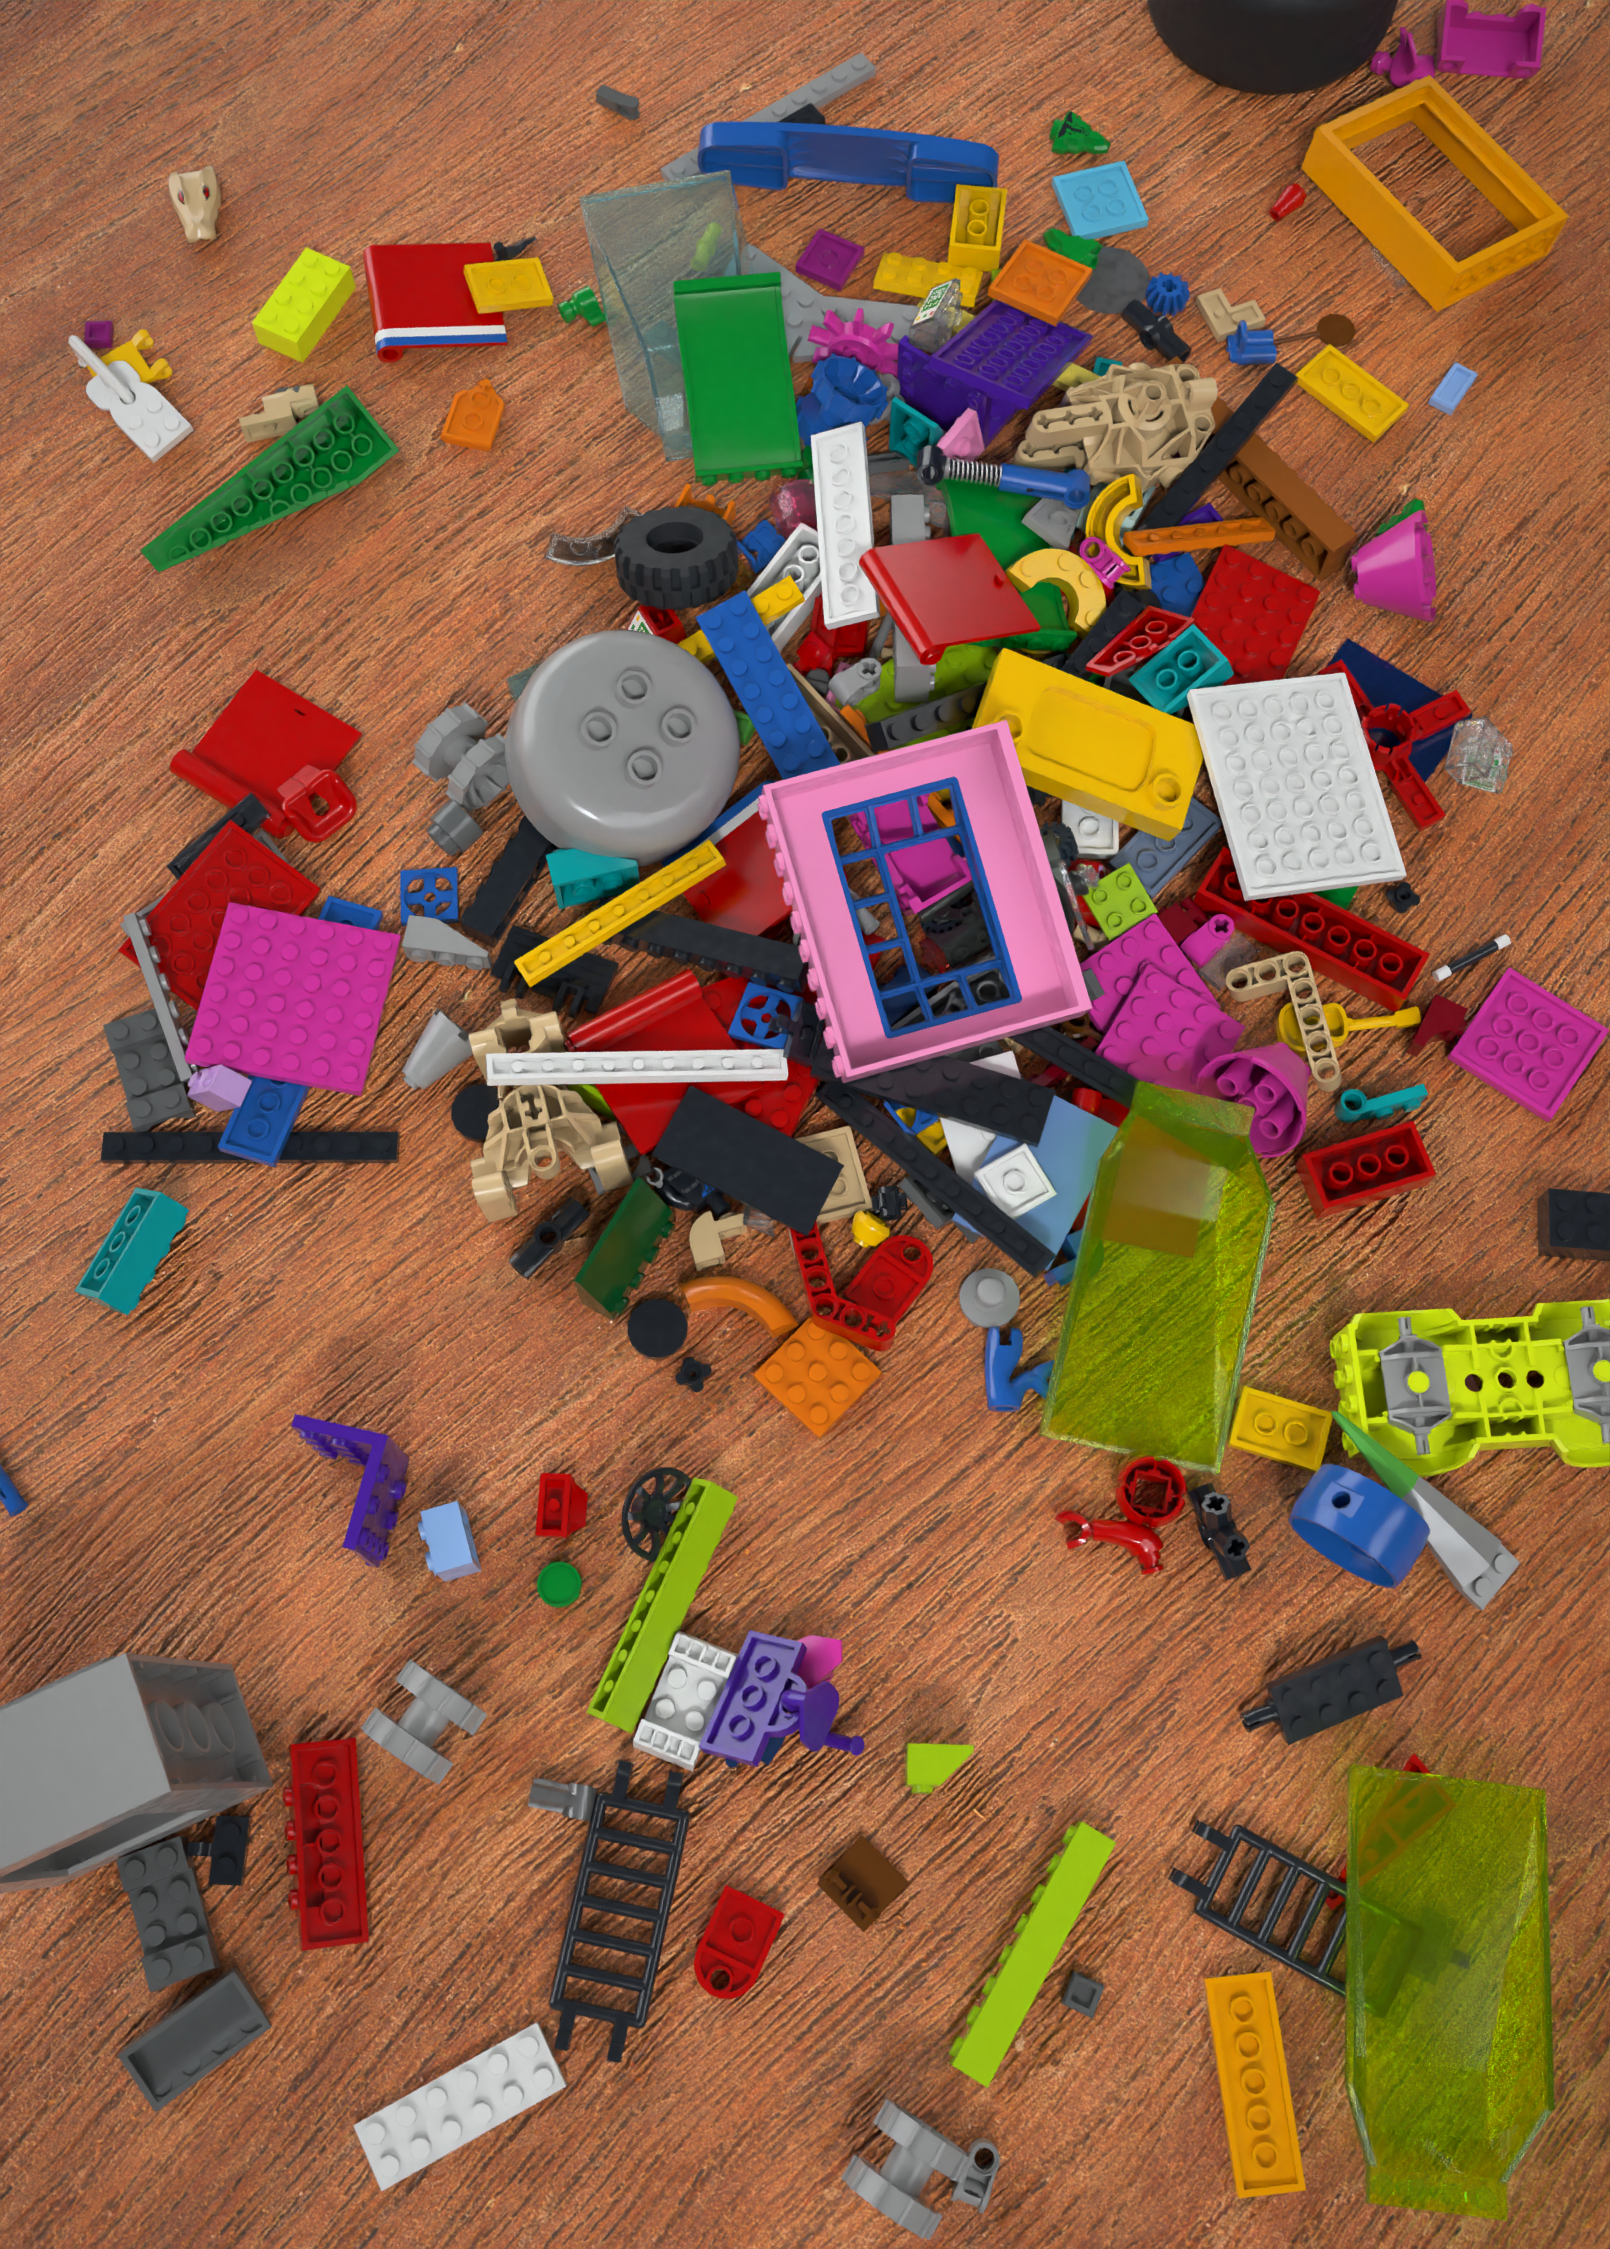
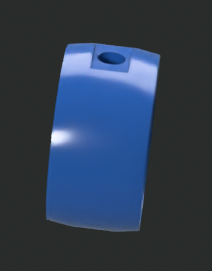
M1323 1464L1316 1471L1295 1502L1288 1519L1292 1529L1324 1557L1361 1579L1389 1589L1397 1588L1409 1574L1430 1535V1528L1426 1521L1401 1498L1373 1480L1334 1464Z

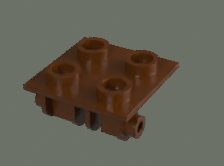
M861 1835L822 1877L817 1885L865 1932L909 1882Z

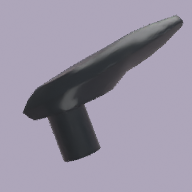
M536 237L526 238L504 247L502 242H496L494 244V250L497 254L496 262L507 261L516 257L529 244L536 241Z

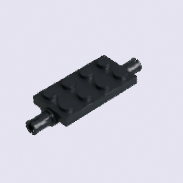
M1381 1635L1266 1683L1269 1696L1264 1700L1265 1704L1246 1712H1241L1240 1718L1243 1719L1241 1722L1248 1733L1274 1722L1278 1724L1284 1741L1288 1745L1404 1696L1396 1673L1397 1668L1422 1659V1655L1419 1653L1420 1649L1414 1640H1410L1403 1645L1389 1650L1386 1639Z

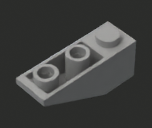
M409 915L402 947L406 957L419 963L426 962V960L436 961L444 966H454V964L465 965L473 970L491 969L492 962L489 953L436 918Z

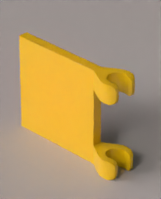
M146 329L139 330L130 341L99 358L106 366L115 361L128 363L139 374L140 382L147 384L157 379L168 378L173 373L164 358L158 359L150 369L138 350L149 349L154 345V341ZM86 365L92 376L95 377L97 374L89 365Z

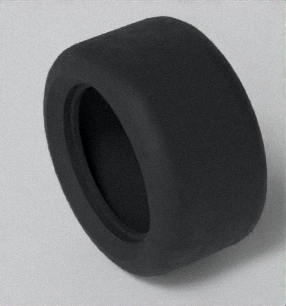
M1147 0L1153 23L1162 39L1171 51L1192 70L1209 80L1235 90L1264 95H1285L1324 87L1343 78L1362 65L1375 52L1387 33L1398 0Z

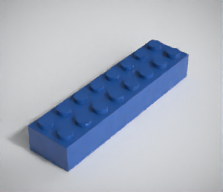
M746 591L697 616L696 619L782 779L786 780L841 765Z

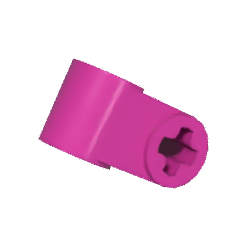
M1089 537L1080 545L1081 557L1110 589L1114 587V583L1125 572L1131 570L1129 565L1116 552L1096 537ZM1093 544H1099V555L1095 558H1090L1089 548Z
M1224 914L1213 916L1199 930L1187 937L1181 944L1180 949L1199 968L1204 967L1230 942L1235 927L1233 920Z

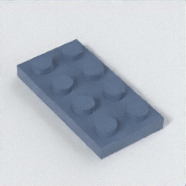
M1191 797L1182 831L1170 842L1139 830L1109 861L1107 867L1114 871L1130 863L1152 901L1222 828V820L1195 798Z

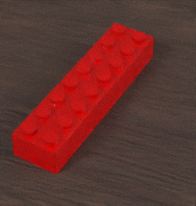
M1225 847L1221 850L1194 898L1195 904L1206 914L1212 917L1218 914L1229 916L1234 922L1235 929L1282 954L1296 951L1304 953L1309 959L1311 969L1394 1013L1399 1010L1407 998L1430 955L1312 892L1245 901L1231 851Z

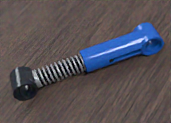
M936 446L923 447L917 454V478L925 485H935L944 478L948 479L951 477V480H953L955 477L956 481L958 478H961V482L965 479V482L970 480V483L974 480L975 484L979 481L980 485L982 482H984V485L989 483V486L994 484L993 486L997 487V491L1064 501L1065 505L1072 509L1083 508L1090 501V477L1083 470H1071L1068 473L1006 463H1002L999 467L997 465L993 467L992 464L988 466L987 463L983 466L982 462L980 464L978 462L974 464L973 461L969 463L968 460L964 463L963 459L959 461V459L947 458L943 451Z

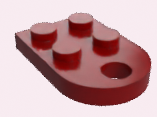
M898 1235L885 1240L843 1292V1296L854 1304L889 1317L896 1326L931 1279L933 1258L930 1250L922 1241L908 1235ZM914 1247L919 1250L921 1256L916 1261H909L903 1255L904 1250Z
M725 1885L694 1957L695 1975L702 1988L712 1996L721 1999L737 1998L749 1991L759 1976L785 1913ZM717 1969L727 1971L730 1976L729 1985L722 1990L714 1988L711 1984V1975Z

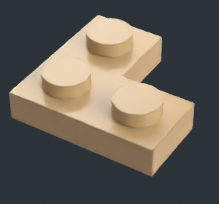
M1221 288L1198 295L1195 303L1217 342L1226 340L1228 335H1234L1238 323L1242 320L1246 321L1247 331L1263 327L1266 318L1255 300L1231 308Z

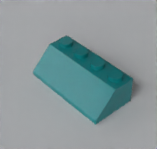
M135 1188L74 1292L115 1312L128 1315L139 1304L140 1294L145 1285L149 1284L154 1278L155 1268L159 1261L168 1254L171 1248V1241L176 1232H179L185 1225L189 1209L161 1192Z

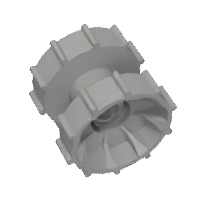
M464 702L461 706H455L451 709L447 707L444 713L438 716L431 724H427V729L422 734L418 743L414 745L416 750L415 759L412 763L426 776L429 775L435 782L448 777V791L445 794L468 813H471L472 810L483 806L487 807L502 791H506V787L510 782L505 764V738L497 733L496 736L486 739L484 736L489 722Z
M410 1659L395 1680L416 1696L399 1721H396L375 1707L361 1729L403 1763L439 1785L453 1763L433 1747L436 1740L450 1721L474 1735L488 1714Z
M886 2099L873 2123L895 2140L896 2144L882 2168L869 2162L864 2157H858L854 2154L841 2179L847 2183L850 2189L900 2226H903L922 2239L930 2240L943 2215L938 2213L931 2204L919 2195L934 2169L953 2181L962 2183L975 2159L917 2116L895 2102Z

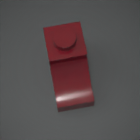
M1435 994L1422 1016L1421 1023L1417 1027L1406 1053L1417 1057L1422 1049L1430 1043L1436 1041L1450 1043L1455 1035L1461 1036L1468 1023L1464 1019L1468 1009Z

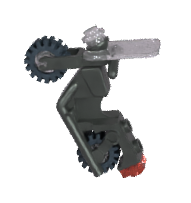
M1052 822L1051 826L1045 823L1043 824L1044 828H1039L1070 935L1074 931L1076 917L1088 950L1094 949L1078 896L1089 894V889H1096L1098 887L1097 880L1099 875L1091 865L1086 866L1083 863L1077 866L1076 871L1071 870L1068 872L1067 868L1072 866L1070 861L1075 862L1077 859L1076 855L1079 854L1073 832L1064 823H1061L1059 826L1057 822ZM972 880L917 913L921 927L926 935L923 940L918 942L923 952L920 957L928 969L934 968L939 974L950 970L953 971L991 944ZM971 892L974 903L969 906L966 900L963 901V897Z

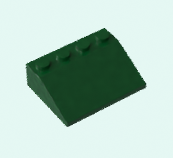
M639 1177L635 1180L574 1279L582 1304L614 1321L617 1314L621 1316L625 1312L630 1302L627 1299L632 1289L637 1290L645 1278L643 1271L648 1263L652 1265L656 1261L661 1250L658 1248L663 1238L668 1239L676 1226L673 1223L674 1216L670 1208Z

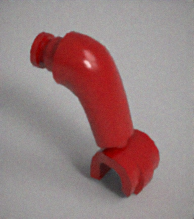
M1063 1510L1054 1518V1520L1061 1524L1068 1521H1076L1081 1524L1080 1534L1075 1538L1066 1540L1068 1549L1076 1548L1084 1544L1088 1537H1092L1094 1541L1123 1547L1129 1551L1130 1556H1137L1138 1563L1143 1564L1144 1567L1141 1569L1142 1575L1164 1569L1163 1564L1158 1562V1559L1161 1558L1159 1550L1164 1547L1163 1542L1152 1528L1128 1521L1092 1518V1521H1087L1084 1515L1075 1510Z

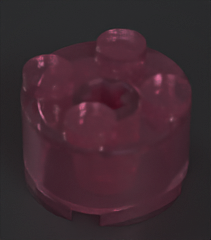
M800 479L787 483L780 487L781 493L776 497L774 493L770 496L768 503L779 533L784 536L786 541L801 522L818 532L814 484H810L809 479Z

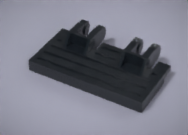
M514 925L512 926L490 973L491 977L501 980L499 985L500 992L507 993L515 976L518 975L522 978L516 988L515 997L519 999L525 997L529 985L514 961L550 938ZM586 952L533 985L531 990L537 994L554 999L552 1011L557 1013L561 1011L568 994L575 996L569 1008L568 1017L576 1019L585 1000L588 1002L584 1010L596 1015L599 1007L602 1006L619 966L616 962Z

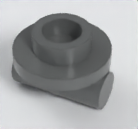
M812 669L804 679L819 695L828 694V684L831 680L830 675L822 669Z

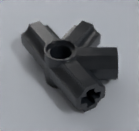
M1212 1482L1187 1492L1186 1495L1199 1522L1198 1530L1202 1541L1208 1550H1212L1225 1581L1251 1571L1245 1556L1250 1546L1247 1538L1236 1527L1232 1518L1231 1502L1226 1494H1217Z

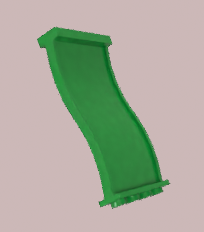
M780 272L673 281L672 294L690 426L695 483H702V486H713L718 484V481L728 480V483L735 484L743 482L745 478L765 481L769 480L771 476L781 475V478L785 479L796 477L797 473H801L803 461H801L798 421L784 325Z
M951 477L948 479L944 478L936 484V489L942 491L946 503L952 537L979 533L1004 572L1013 563L1030 553L1043 549H1055L1022 523L1025 515L1042 498L997 491V487L993 486L994 484L989 486V483L984 485V482H982L980 485L979 481L975 484L974 480L970 483V480L965 482V479L961 482V478H958L956 481L955 477L953 480H951ZM1038 582L1023 593L1016 587L1015 589L1041 626L1039 632L966 643V645L978 647L991 646L1006 649L1022 648L1032 651L1053 650L1054 652L1067 651L1077 637V633L1070 630L1062 603L1060 588L1050 582Z

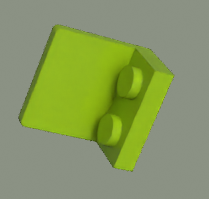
M1130 863L1117 868L1111 874L1088 887L1089 894L1082 895L1109 941L1138 925L1154 913H1158Z

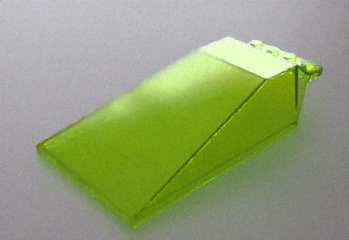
M1136 1081L1130 1112L1096 1165L1038 1435L1135 1457L1149 1455L1154 1456L1157 1461L1164 1458L1176 1466L1219 1475L1276 1203L1273 1200L1249 1139L1255 1111L1254 1107L1144 1081Z
M1356 1764L1348 1766L1345 2088L1366 2164V2203L1508 2221L1507 2182L1548 2116L1555 2110L1545 1789Z

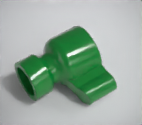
M588 285L574 292L571 301L565 300L557 304L559 313L566 324L574 321L577 315L582 316L592 328L606 321L597 298Z

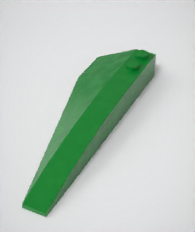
M346 385L142 548L140 552L160 573L358 485L400 450Z

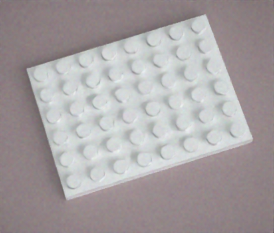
M1345 673L1189 690L1187 693L1188 703L1245 901L1397 881L1407 876Z

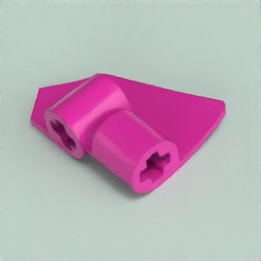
M808 1635L798 1640L808 1649L797 1675L801 1677L809 1689L822 1681L830 1682L834 1676L832 1671L843 1662L842 1641Z

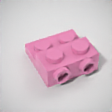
M967 408L961 417L956 419L950 430L940 438L936 447H939L947 458L959 459V461L963 459L964 463L968 460L970 463L971 461L974 462L985 450L977 411Z

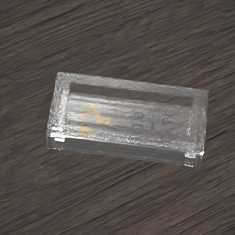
M1237 933L1200 969L1198 974L1220 992L1226 986L1227 974L1234 968L1248 965L1258 955L1259 950Z

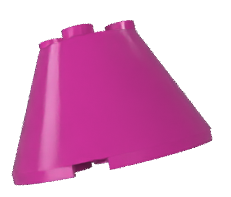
M1424 510L1413 513L1359 548L1357 555H1352L1353 572L1358 574V583H1354L1356 600L1362 599L1364 604L1425 622H1434L1436 608H1431L1433 598L1436 597L1435 565L1431 533H1426V528L1423 526V523H1428Z
M1282 1042L1218 1056L1208 1062L1198 1075L1195 1090H1198L1200 1102L1197 1104L1199 1111L1206 1120L1218 1122V1127L1252 1146L1249 1151L1263 1154V1158L1281 1156L1291 1151L1304 1134L1307 1116L1308 1078L1311 1075V1070L1296 1053L1291 1051Z

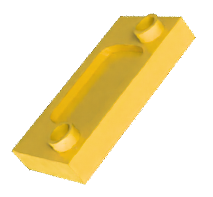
M1003 648L993 663L972 729L1007 720L1027 786L1168 842L1179 834L1184 825L1204 757L1195 725Z

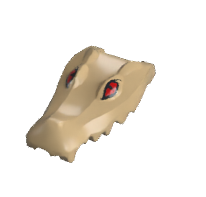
M208 166L202 171L183 174L171 172L169 177L171 202L185 229L188 242L195 243L199 239H216L215 224H217V218H219L218 209L221 208L222 198L213 167Z

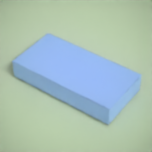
M1455 362L1431 396L1428 404L1451 416L1476 380L1478 374Z

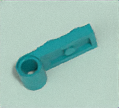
M1420 1084L1367 1100L1365 1094L1360 1090L1349 1089L1342 1094L1336 1103L1334 1113L1339 1121L1348 1124L1375 1117L1377 1120H1383L1394 1115L1395 1111L1404 1109V1112H1410L1418 1109L1428 1093L1425 1085ZM1345 1102L1353 1103L1357 1110H1349Z

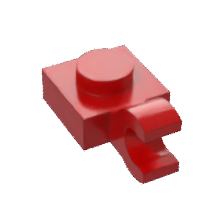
M811 631L796 651V654L801 659L792 666L803 678H806L811 668L813 670L821 669L835 649L819 633Z

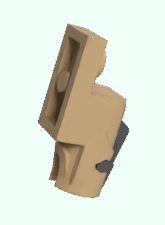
M312 383L297 385L296 387L278 388L275 394L262 397L264 413L251 414L239 418L247 443L284 435L297 425L296 418L306 417L320 407L314 385Z

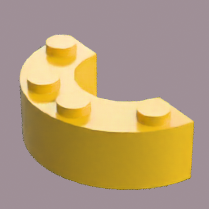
M1130 474L1112 482L1096 498L1087 518L1086 539L1096 537L1102 540L1129 565L1131 570L1125 572L1116 582L1134 589H1152L1149 561L1143 557L1128 555L1123 550L1120 542V528L1125 518L1133 510L1143 507L1141 479L1135 474ZM1093 544L1089 548L1091 558L1099 555V544Z
M1043 549L1030 553L1005 570L1013 586L1022 593L1032 588L1038 582H1050L1058 586L1066 594L1069 602V617L1067 621L1070 630L1076 631L1081 639L1086 637L1106 611L1105 593L1099 577L1084 559L1074 553L1061 549Z

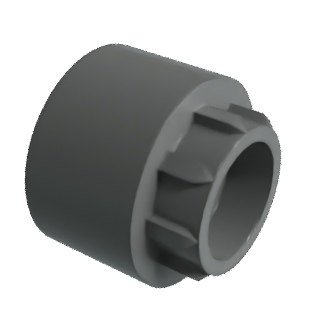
M449 799L429 818L432 824L426 831L431 839L449 856H453L457 851L464 854L484 835L478 824L452 799Z

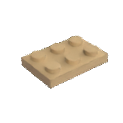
M850 1126L795 1139L844 1165L816 1219L817 1225L854 1216L855 1212L860 1210L873 1211Z

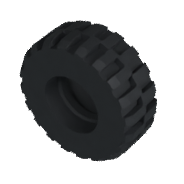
M679 506V508L664 507L660 510L645 512L644 515L636 516L631 519L629 524H625L614 543L616 571L620 587L632 600H637L641 605L647 607L652 606L660 610H683V608L692 607L693 609L701 607L702 604L712 603L716 601L717 597L725 595L737 578L739 568L735 532L725 519H721L716 513H709L701 508L694 509L688 508V506Z

